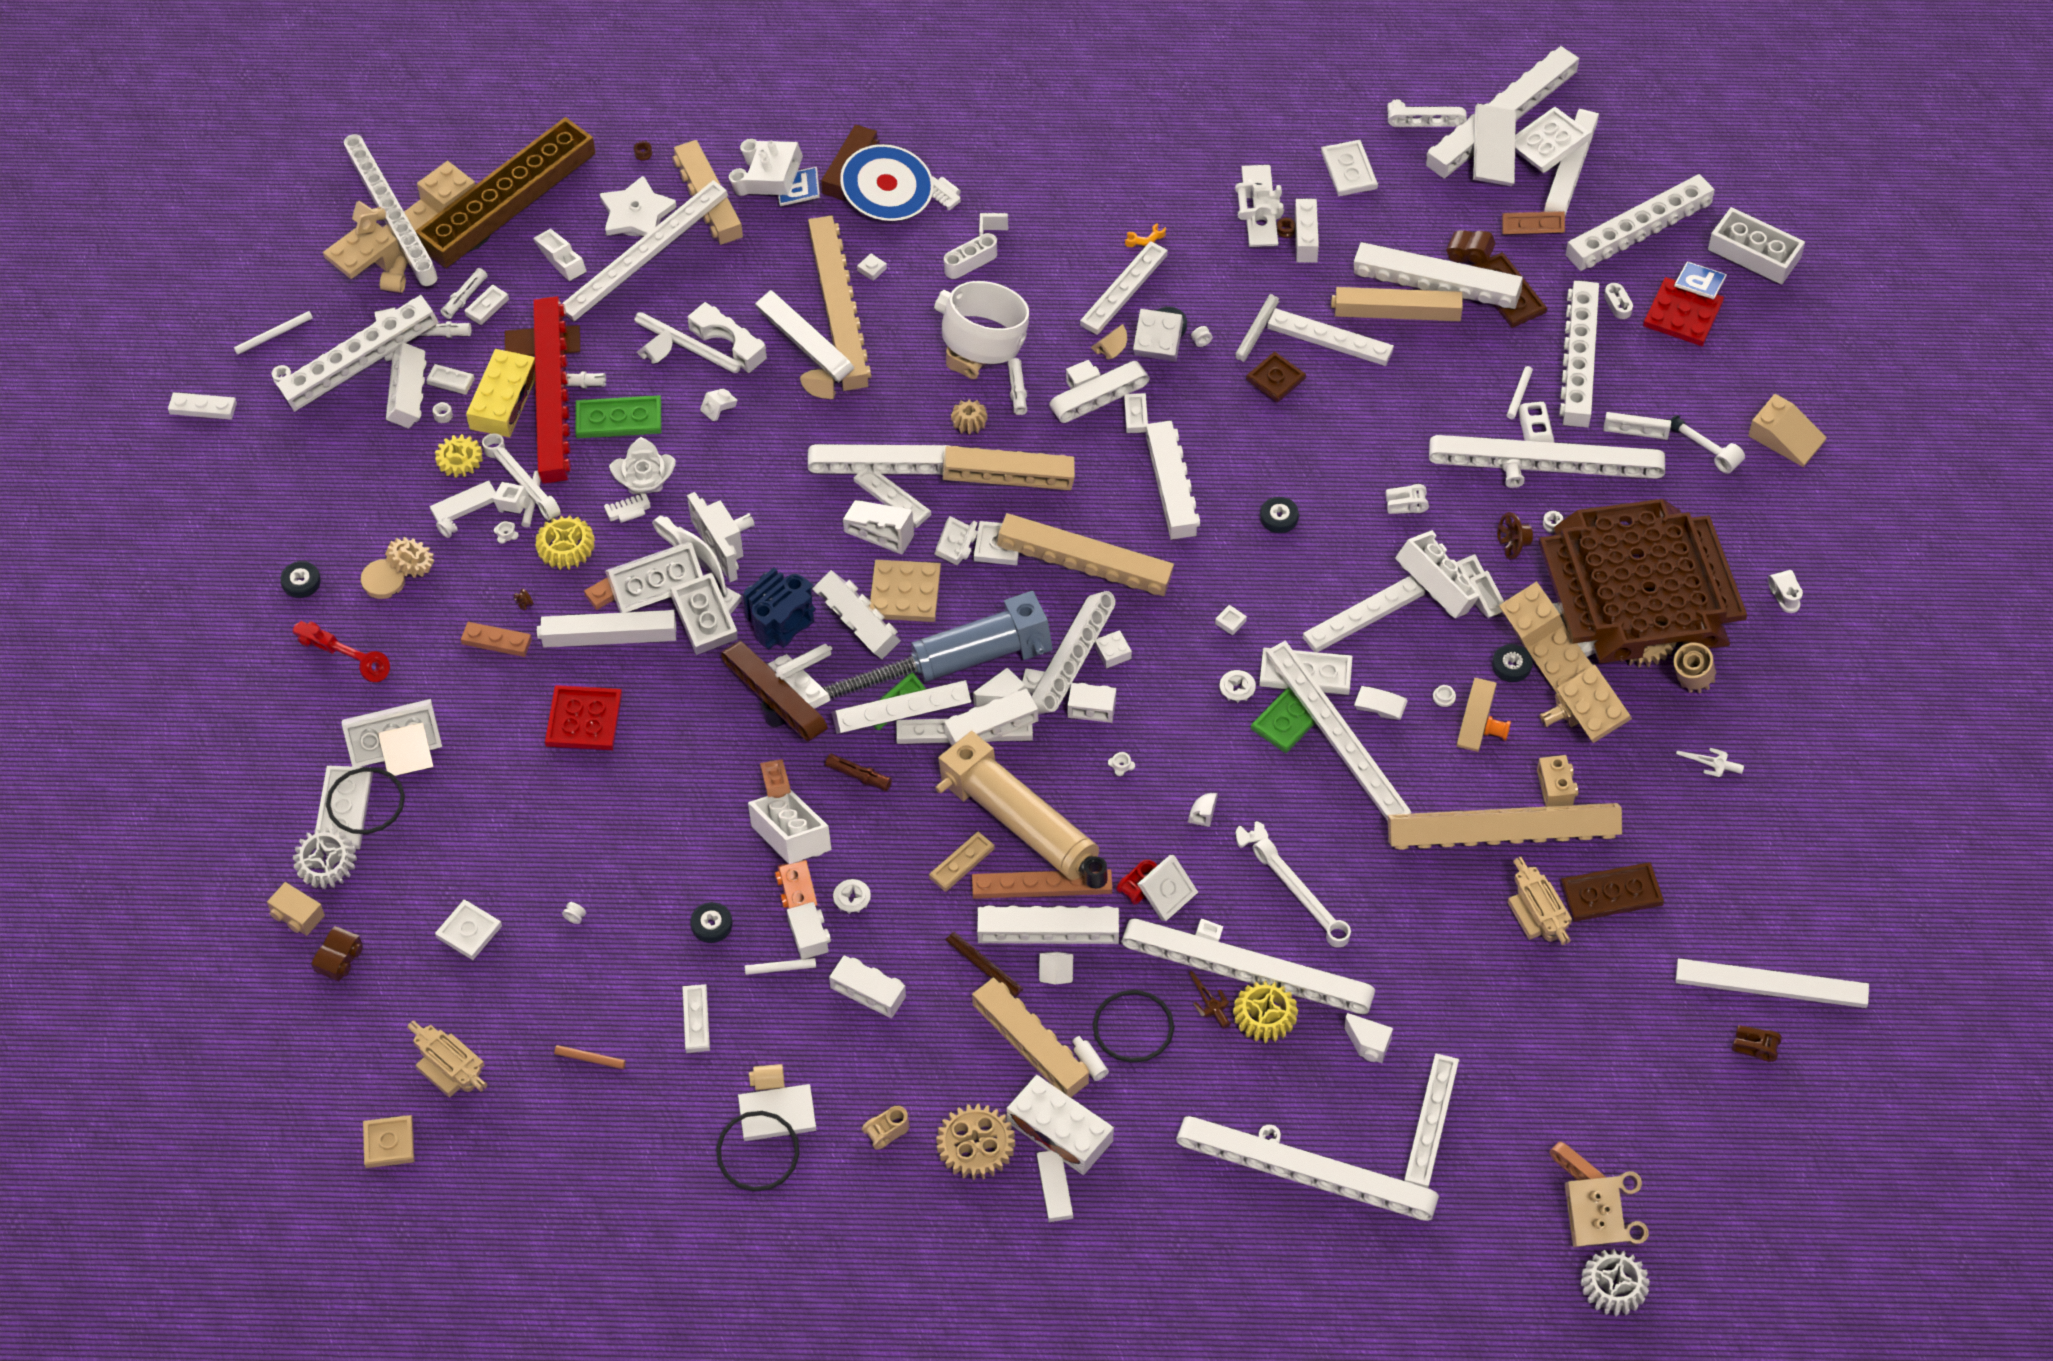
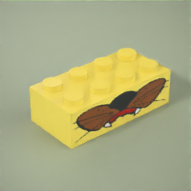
M499 349L494 350L466 413L471 430L490 434L496 433L510 438L535 382V357Z

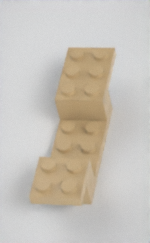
M446 161L417 183L420 200L404 211L414 231L474 187L475 181L449 161ZM378 223L375 225L374 232L357 235L355 228L323 252L324 258L350 279L374 262L388 272L393 267L397 256L405 257L399 247L397 238L393 236L388 225L381 227Z
M1538 582L1533 583L1499 605L1525 649L1529 651L1538 668L1556 694L1558 693L1592 743H1595L1632 719L1596 665L1591 664L1577 643L1572 644L1568 629L1565 627L1559 612Z

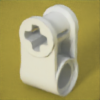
M1788 570L1769 575L1768 584L1770 590L1775 595L1781 609L1786 613L1797 612L1800 608L1799 600L1802 598L1803 592L1793 571Z

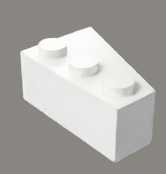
M855 500L843 519L845 533L899 554L904 553L914 537L913 510Z

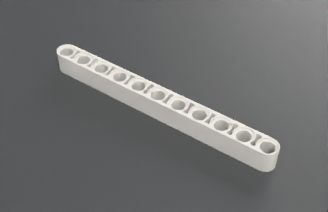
M357 134L346 137L344 145L349 158L376 206L385 209L386 217L384 220L393 236L397 238L399 247L417 279L424 286L434 284L438 277L432 260L364 141Z
M1445 435L1433 436L1430 439L1429 460L1435 464L1503 468V464L1506 461L1517 459L1522 462L1521 470L1654 479L1661 478L1665 474V454L1661 450Z
M1139 919L1129 920L1121 941L1125 947L1248 983L1254 984L1257 981L1259 985H1263V982L1266 980L1268 985L1272 986L1276 982L1277 988L1284 985L1285 993L1291 991V994L1358 1014H1367L1369 1012L1375 994V989L1363 982Z
M1184 1117L1176 1139L1179 1145L1188 1149L1424 1221H1429L1433 1218L1439 1198L1435 1191L1195 1117Z

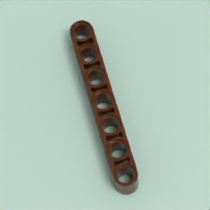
M742 641L736 642L721 652L724 663L807 742L828 729L824 718L784 680H781L780 677L777 678L776 673Z

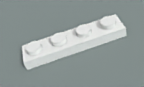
M786 654L768 663V666L777 673V667L793 659ZM804 670L783 679L814 709L830 701L828 693Z

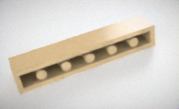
M697 140L674 147L675 156H672L673 163L676 168H680L681 178L683 182L686 181L688 183L687 188L691 196H695L713 180L720 185ZM727 197L703 216L705 224L709 223L710 225L709 229L712 237L717 238L720 245L743 237L741 222Z
M958 446L945 447L943 480L1062 490L1072 489L1075 478L1074 457Z
M993 977L972 994L973 1006L1051 1085L1071 1098L1089 1084L1088 1067L1082 1061L1078 1062L1073 1057L1071 1050L1066 1045L1062 1046L1057 1041L1055 1034L1050 1029L1046 1030L1041 1025L1039 1018L1033 1013L1030 1014L1026 1010L1024 1003L1019 998L1015 999L1010 994L1008 987L1004 983H999Z

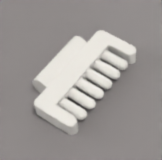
M932 177L933 198H936L941 204L943 203V206H946L948 211L960 203V196H958L960 190L944 177L939 178V180Z
M640 493L641 498L639 495H636L638 502H636L634 497H631V501L627 498L625 501L621 500L620 503L616 502L615 505L613 503L610 506L605 504L604 507L609 520L619 519L620 523L645 515L644 510L651 507L646 493Z

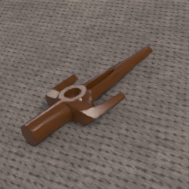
M1190 971L1189 974L1206 1004V1008L1203 1010L1197 1002H1194L1193 1004L1203 1017L1214 1015L1223 1029L1229 1027L1231 1023L1222 1011L1229 1004L1221 989L1218 990L1222 1000H1216L1195 973ZM1202 990L1205 991V993L1211 1000H1208Z

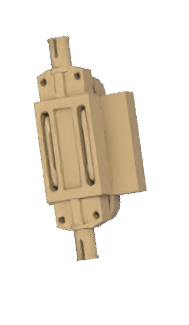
M1522 857L1516 858L1513 863L1519 870L1515 875L1518 894L1508 898V904L1528 939L1530 940L1542 935L1547 941L1552 942L1559 939L1561 945L1568 944L1571 939L1568 937L1565 929L1571 924L1572 918L1552 884L1548 882L1545 875L1539 873L1536 867L1528 868Z
M416 1021L409 1023L407 1028L416 1035L413 1040L414 1045L424 1056L416 1064V1068L450 1098L459 1089L470 1092L476 1087L482 1092L483 1088L487 1087V1083L478 1077L481 1069L485 1066L484 1062L451 1033L446 1035L441 1029L437 1031L432 1025L422 1028Z

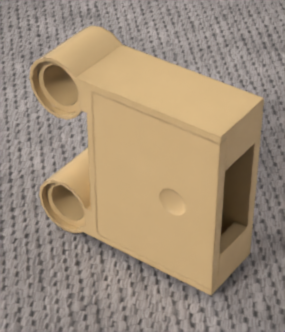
M1629 1171L1616 1177L1568 1181L1565 1183L1573 1248L1623 1242L1637 1245L1647 1239L1649 1231L1644 1223L1635 1221L1624 1227L1620 1193L1631 1195L1640 1190L1642 1181L1637 1173ZM1625 1177H1630L1634 1181V1188L1632 1190L1624 1187L1623 1180ZM1633 1226L1641 1231V1237L1638 1240L1630 1236V1229Z

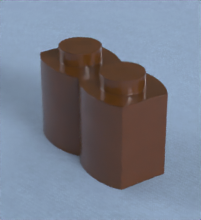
M1458 230L1453 233L1446 251L1449 259L1454 262L1471 261L1474 263H1485L1489 260L1496 243L1493 234L1490 232Z
M334 926L312 960L311 965L314 972L338 982L343 976H347L351 969L350 963L361 954L363 949L360 936Z

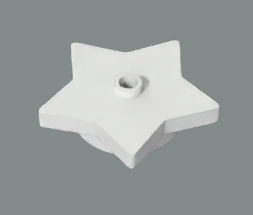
M645 177L639 178L624 191L600 193V200L610 213L605 227L606 235L623 233L629 236H645L659 225L662 217L676 208V200L653 193Z

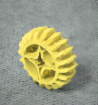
M561 515L558 520L552 517L551 523L545 522L544 527L539 528V534H536L535 546L536 550H538V556L540 559H543L545 564L549 563L552 568L558 565L560 570L563 566H566L570 570L572 565L578 567L579 562L585 563L586 557H591V551H594L595 538L592 529L587 525L586 521L581 522L579 517L573 520L571 515L564 519Z
M1265 980L1263 985H1259L1256 981L1254 988L1247 985L1245 992L1240 991L1239 998L1235 1000L1233 1014L1235 1016V1023L1239 1024L1240 1032L1246 1031L1247 1038L1254 1035L1256 1042L1259 1038H1263L1264 1042L1267 1043L1268 1038H1272L1276 1042L1278 1036L1284 1038L1286 1032L1291 1033L1293 1025L1297 1021L1298 1009L1296 1007V1000L1292 999L1291 991L1285 993L1284 985L1277 988L1276 982L1270 986ZM1273 1001L1279 1004L1282 1007V1009H1280L1279 1006L1275 1005ZM1249 1014H1251L1252 1017L1256 1018V1019L1258 1020V1022L1255 1021V1020H1253V1019L1249 1016Z

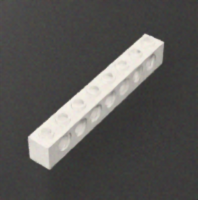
M1698 174L1570 240L1567 244L1566 256L1580 271L1591 268L1601 260L1608 259L1613 254L1626 250L1630 245L1643 241L1649 235L1658 233L1669 225H1674L1678 220L1691 216L1701 208L1708 207L1712 203L1714 188Z
M1574 281L1573 289H1568L1567 301H1571V305H1567L1566 317H1569L1570 321H1566L1565 334H1569V337H1565L1564 350H1568V354H1564L1563 366H1566L1567 370H1563L1562 383H1566V385L1561 390V399L1564 400V404L1561 403L1560 416H1563V425L1589 428L1592 408L1599 283Z
M422 295L276 384L295 412L396 350L402 342H409L439 322Z

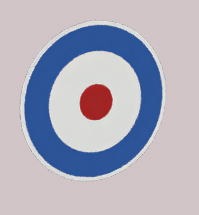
M872 145L862 148L847 159L841 171V187L847 200L860 212L876 219L897 221L910 218L927 206L933 194V179L927 166L916 155L897 146Z

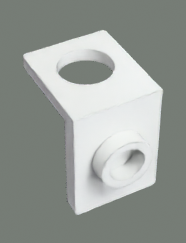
M980 213L979 235H983V230H1008V214Z

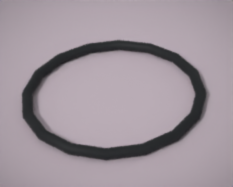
M362 767L348 771L334 782L328 791L326 808L329 818L340 829L352 834H370L385 829L397 819L403 810L405 794L401 782L392 773L380 768ZM378 772L388 776L398 787L400 802L399 808L393 817L381 826L368 830L352 829L341 824L333 815L330 805L332 793L339 783L350 775L357 773Z
M1139 990L1120 991L1106 998L1096 1010L1093 1021L1094 1036L1102 1050L1117 1060L1130 1063L1148 1061L1160 1055L1171 1043L1175 1029L1172 1013L1164 1001L1151 993ZM1136 994L1149 997L1161 1005L1168 1015L1170 1029L1167 1040L1159 1050L1148 1056L1129 1058L1117 1055L1105 1046L1099 1037L1097 1024L1101 1011L1109 1002L1121 996Z
M766 1111L746 1112L731 1120L721 1132L716 1147L717 1164L724 1177L736 1187L752 1192L771 1190L784 1183L795 1170L800 1155L798 1137L792 1126L779 1115ZM762 1115L776 1119L788 1129L794 1141L795 1155L791 1167L781 1179L770 1185L752 1187L739 1183L728 1174L722 1163L721 1147L726 1133L735 1123L747 1117Z

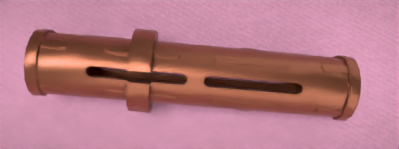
M830 753L826 759V767L861 780L864 785L868 786L870 784L888 791L892 784L891 777L877 773L871 767L865 768L833 753Z

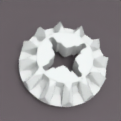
M1241 670L1226 673L1220 681L1222 695H1225L1228 701L1232 699L1237 703L1240 700L1247 701L1250 696H1253L1256 688L1254 678L1249 673ZM1242 682L1241 689L1234 691V686Z
M850 879L841 882L835 888L833 898L835 905L839 907L840 911L844 910L850 914L855 911L859 913L861 909L867 908L871 895L865 883ZM854 891L856 898H854L852 903H850L848 897H850L852 892Z

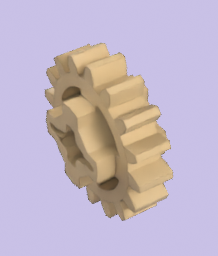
M406 537L402 541L398 538L395 539V542L391 541L385 553L387 556L386 561L391 562V568L396 567L397 573L402 571L404 576L411 574L413 578H416L417 574L421 577L425 573L428 574L434 559H432L433 553H428L429 547L424 548L422 547V542L417 544L415 539L410 541Z

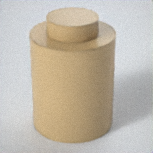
M782 1064L753 1067L754 1072H749L750 1086H755L756 1091L785 1088Z

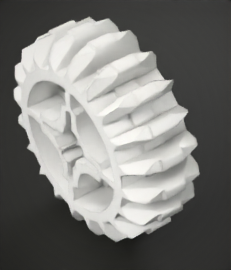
M324 827L323 832L320 833L319 829L315 828V835L312 836L310 833H307L308 839L306 841L300 839L299 841L302 847H295V851L298 854L293 856L294 861L297 862L294 864V868L298 870V876L304 878L303 881L306 884L311 883L314 888H317L320 884L322 889H326L328 883L331 887L335 888V881L338 880L339 883L343 884L342 877H350L348 869H355V865L352 862L357 861L356 855L353 854L356 852L354 846H351L352 841L350 838H346L344 832L338 834V830L335 828L329 832V829ZM326 843L336 844V845H338L340 848H337V849H336L335 847H333V848H327V847L325 846V844H326ZM323 851L327 855L326 864L322 861L324 857ZM340 861V863L333 869L334 865ZM310 868H323L325 873H316L311 871Z
M1615 1249L1611 1251L1610 1255L1605 1250L1601 1252V1257L1595 1254L1592 1261H1587L1581 1280V1286L1585 1287L1583 1294L1589 1296V1304L1596 1302V1311L1603 1307L1605 1308L1604 1313L1606 1315L1610 1310L1614 1311L1615 1316L1619 1315L1620 1310L1625 1315L1629 1314L1630 1309L1633 1311L1637 1310L1638 1304L1642 1305L1644 1303V1297L1647 1296L1649 1291L1647 1288L1649 1286V1279L1645 1278L1647 1270L1641 1269L1642 1261L1634 1263V1255L1629 1258L1625 1257V1250L1620 1255H1617ZM1608 1268H1614V1269L1611 1270V1271H1606V1270H1604V1269H1608ZM1615 1276H1618V1283L1616 1284L1615 1289H1612ZM1599 1287L1605 1289L1607 1294L1604 1293ZM1619 1294L1627 1295L1624 1297H1616Z

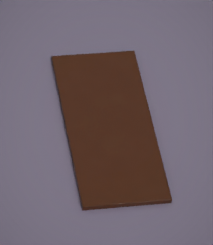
M580 325L566 326L567 333H564V337L567 341V350H564V354L581 352ZM534 328L505 330V351L535 356Z

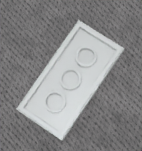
M1482 104L1475 106L1473 180L1507 186L1514 184L1515 110Z
M1263 648L1260 686L1289 688L1286 681L1266 655L1267 650L1271 648ZM1293 650L1323 692L1349 695L1352 656Z
M327 766L316 829H319L320 833L323 832L324 827H327L329 832L333 828L338 830V834L344 832L346 838L351 839V846H354L355 849H360L363 834H352L340 829L329 818L326 801L328 791L338 778L348 771L362 767ZM361 772L350 775L340 782L332 793L330 804L332 812L341 824L352 829H364L373 772ZM326 843V844H325V846H326L327 848H333V847H335L336 849H337V848H340V847H339L338 845H336V844H332V843Z

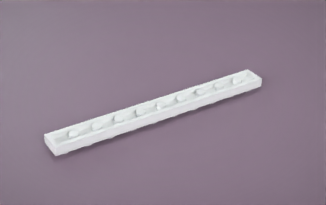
M714 180L563 302L562 304H565L566 315L573 321H576L728 196L727 190Z
M1286 640L1267 650V657L1388 821V815L1411 814L1405 802Z

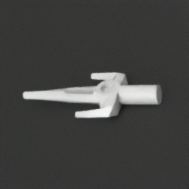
M1709 749L1711 752L1719 754L1716 758L1682 751L1676 752L1677 755L1714 767L1715 771L1704 770L1705 774L1720 777L1723 775L1724 770L1739 774L1743 772L1744 765L1726 761L1728 754L1721 750Z

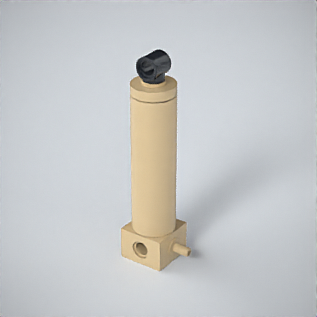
M971 730L938 757L942 780L935 786L938 793H942L948 788L963 802L972 797L1068 879L1076 880L1084 876L1085 883L1094 889L1106 885L1108 881L1107 864L1103 858L1098 857V845L996 762L994 748Z

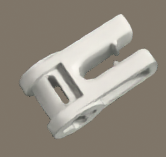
M1415 484L1407 487L1387 489L1385 495L1388 502V513H1422L1429 508V503L1425 498L1427 493L1426 487L1421 484Z

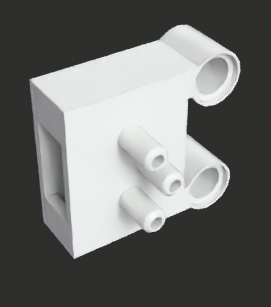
M747 139L742 142L740 148L750 169L746 173L744 169L739 168L729 174L735 194L738 196L747 194L789 195L803 158L798 142L756 141L755 139Z

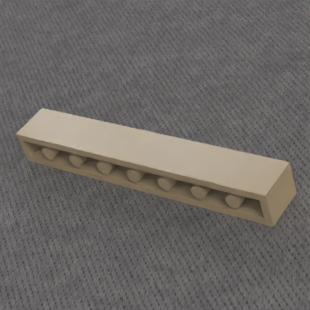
M1006 513L998 534L997 546L1005 550L1017 551L1029 557L1042 559L1048 563H1056L1068 569L1079 570L1091 576L1102 577L1111 582H1118L1131 588L1148 591L1153 595L1165 596L1172 577L1173 563Z

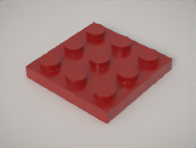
M1665 277L1644 320L1643 327L1703 347L1725 297L1716 295L1715 299H1711L1675 287L1676 280Z
M555 685L545 738L546 747L613 751L622 700V689Z

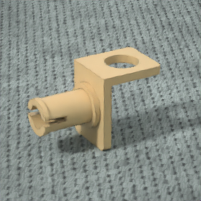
M357 201L352 217L357 222L355 233L360 235L374 232L376 221L384 220L386 217L385 209L382 207L371 209L361 201Z
M1558 693L1555 694L1557 707L1540 714L1541 721L1545 727L1561 719L1566 720L1570 727L1579 724Z

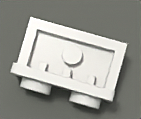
M950 516L945 523L934 554L955 565H958L963 559L966 560L971 552L970 542L972 543L978 533L975 530L978 522L973 521L970 525H967Z

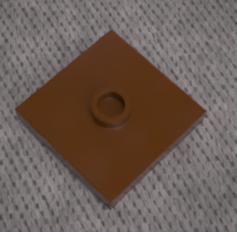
M1275 351L1246 375L1248 382L1277 403L1306 379V373Z

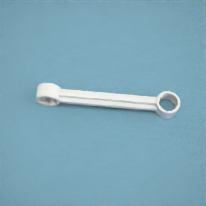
M496 433L485 436L482 440L485 455L490 458H497L520 486H525L528 495L538 505L547 521H550L552 517L559 516L561 512L552 496L547 497L505 449L503 437ZM492 444H499L497 447H488Z
M1263 838L1254 844L1253 851L1259 861L1265 865L1268 864L1327 931V942L1337 948L1347 945L1351 933L1350 926L1346 922L1335 920L1279 857L1276 847L1268 838ZM1334 929H1341L1347 936L1337 939L1330 932Z

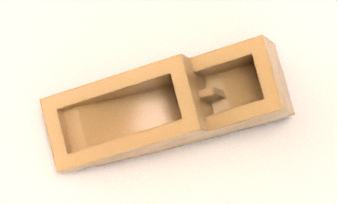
M1474 678L1457 747L1479 752L1497 683Z

